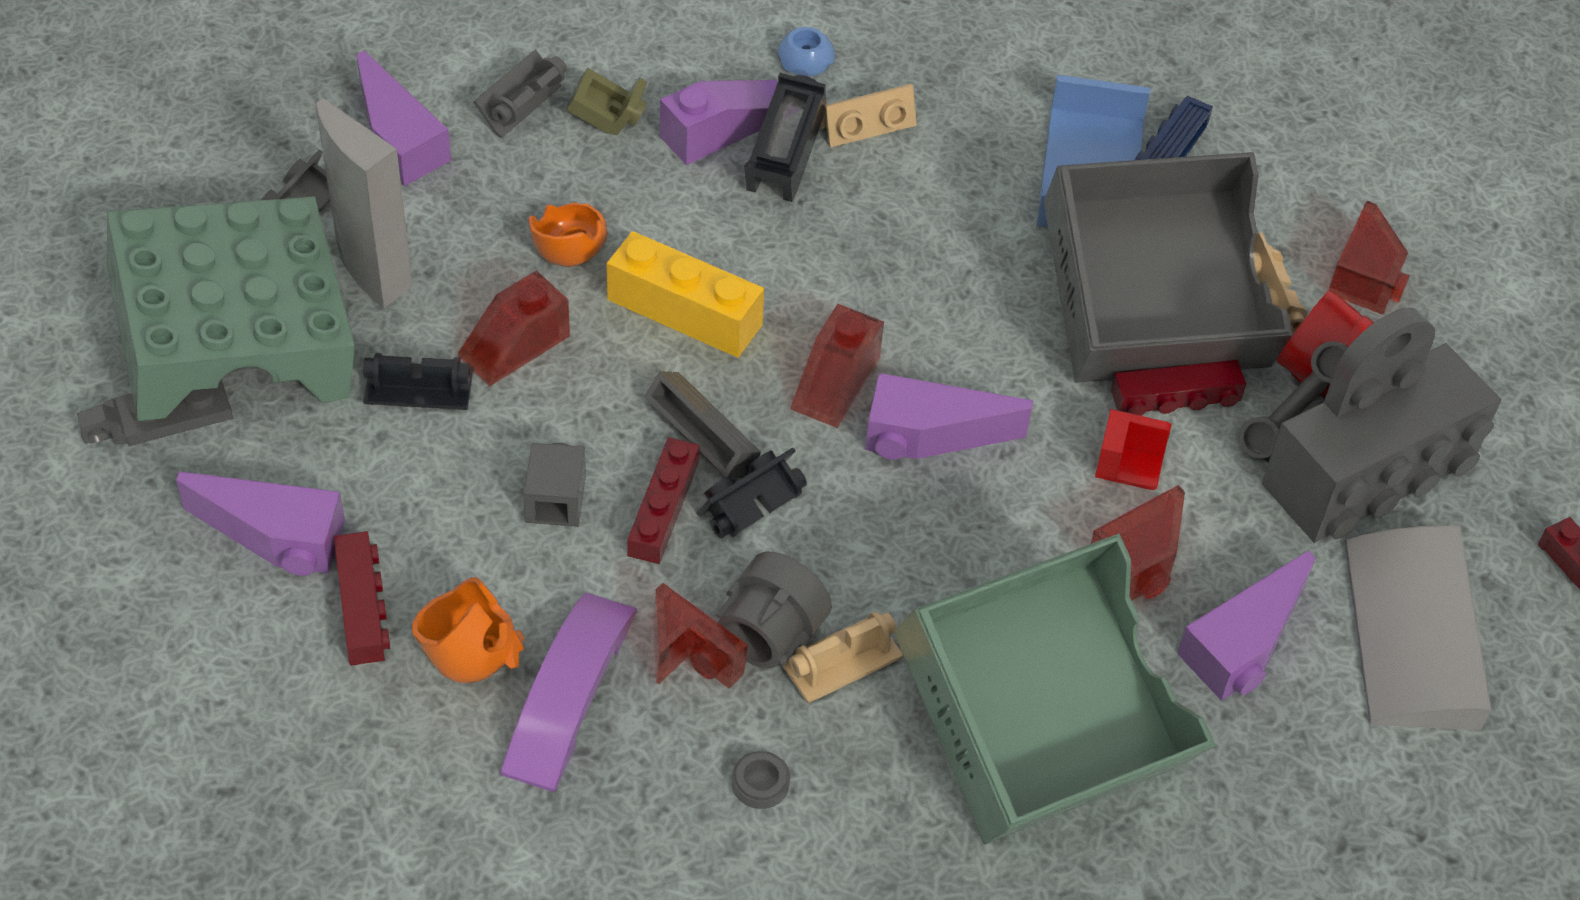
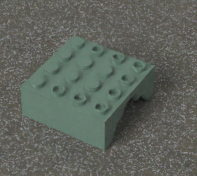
M315 197L107 211V269L137 421L166 418L192 390L218 388L220 380L226 374L244 367H259L267 370L272 375L274 382L299 380L320 402H332L350 398L355 344Z
M1120 534L918 607L894 631L985 845L1182 766L1216 746L1204 718L1178 703L1165 676L1159 677L1154 674L1143 658L1137 640L1139 616L1130 598L1131 558Z

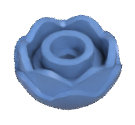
M800 27L789 32L781 40L777 50L783 68L796 75L816 76L825 71L835 60L834 47L829 38L821 31L812 27Z

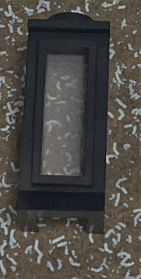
M779 73L778 83L751 157L744 165L747 191L756 193L762 178L782 183L783 200L793 202L825 115V84L819 83L805 75L791 76Z

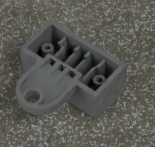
M1403 308L1391 312L1364 330L1340 358L1324 403L1281 424L1262 485L1313 543L1329 535L1334 539L1344 537L1355 528L1360 519L1370 514L1375 518L1388 514L1401 498L1411 493L1416 497L1427 494L1437 485L1440 478L1450 473H1453L1456 477L1466 474L1478 463L1480 459L1478 452L1481 445L1494 427L1492 420L1502 399L1447 343L1430 350L1435 337V329L1415 308Z

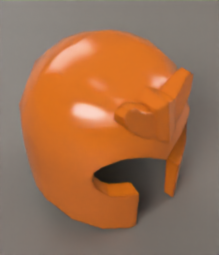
M478 577L468 578L453 590L431 600L417 613L412 622V635L428 660L443 676L454 682L474 683L492 676L505 664L510 669L517 668L519 666V652L524 650L522 643L525 641L524 635L521 631L515 630L511 617L499 606L496 597Z

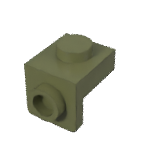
M587 68L580 77L566 110L605 133L618 135L627 123L634 126L641 117L647 105V102L641 99L647 81L639 77L630 90L627 91Z

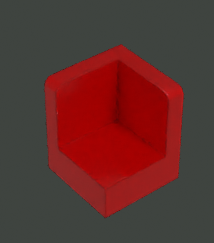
M1110 409L1095 478L1148 490H1156L1171 431V423Z

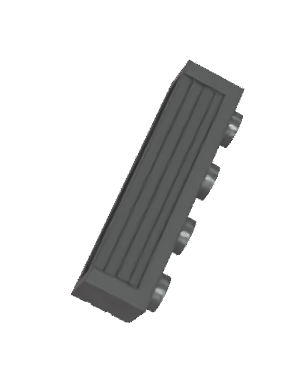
M659 371L644 398L663 414L691 443L698 444L699 451L725 478L728 476L741 478L749 473L746 467L760 456L761 451L679 372Z

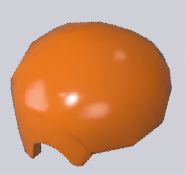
M569 203L559 207L548 204L539 221H537L535 216L531 215L528 219L536 251L549 263L569 268L589 261L605 244L608 235L606 221L602 213L590 204Z

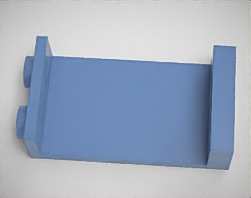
M1057 75L1051 107L1037 226L1048 227L1044 200L1057 166L1135 160L1142 147L1144 118L1150 96V87Z

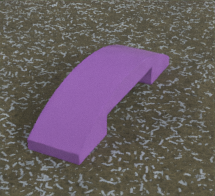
M586 592L578 600L557 633L534 680L513 733L502 766V776L555 793L576 747V735L613 654H618L637 608Z

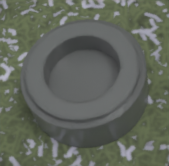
M766 751L751 752L739 759L733 769V791L736 797L749 807L756 809L774 807L784 800L789 791V768L779 756Z

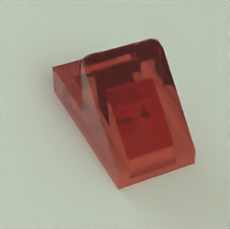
M662 583L657 587L653 614L656 683L660 684L688 658L694 669L706 679L715 678L730 689L744 675L748 645L666 584Z

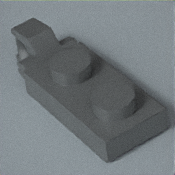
M222 379L219 382L218 388L192 390L164 419L137 421L132 393L110 399L101 405L77 413L78 423L85 443L92 444L113 438L115 445L128 444L129 446L233 419Z

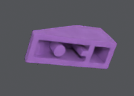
M362 51L356 54L360 86L369 128L373 133L397 148L401 184L406 186L451 161L449 130L367 52Z
M699 81L660 99V137L685 165L760 131L778 81ZM788 106L784 119L801 112L802 109Z
M879 373L868 420L865 450L877 452L880 456L891 460L903 457L919 459L1025 438L1027 436L1033 400Z
M179 471L176 482L184 510L274 566L283 567L289 573L299 576L310 575L313 571L330 573L336 553L334 536L341 535L345 522L340 492Z
M1309 550L1185 627L1177 654L1220 700L1225 699L1235 691H1238L1241 695H1246L1257 688L1266 676L1264 670L1306 586L1316 557Z

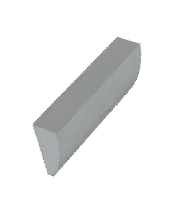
M322 98L315 105L339 254L345 267L360 288L376 303L385 308L413 287L397 148Z
M1460 526L1397 528L1346 539L1345 546L1370 725L1481 730L1492 709Z

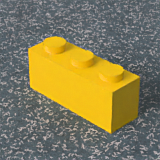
M634 231L628 235L606 263L607 300L737 358L740 357L763 325L765 288Z

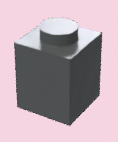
M531 443L523 494L525 523L579 527L586 480L584 446H571L565 443Z

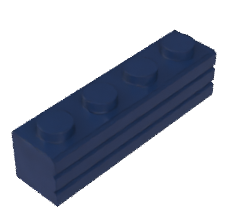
M1186 96L1180 105H1174L1169 120L1164 119L1162 121L1157 136L1152 135L1150 137L1145 152L1140 151L1135 160L1187 157L1208 126L1213 106Z

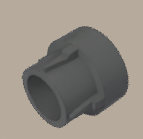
M767 551L757 554L726 594L729 599L716 616L720 618L718 621V631L721 638L738 657L757 667L773 668L778 663L784 666L796 648L807 645L829 616L832 602L823 583L807 567L789 556Z

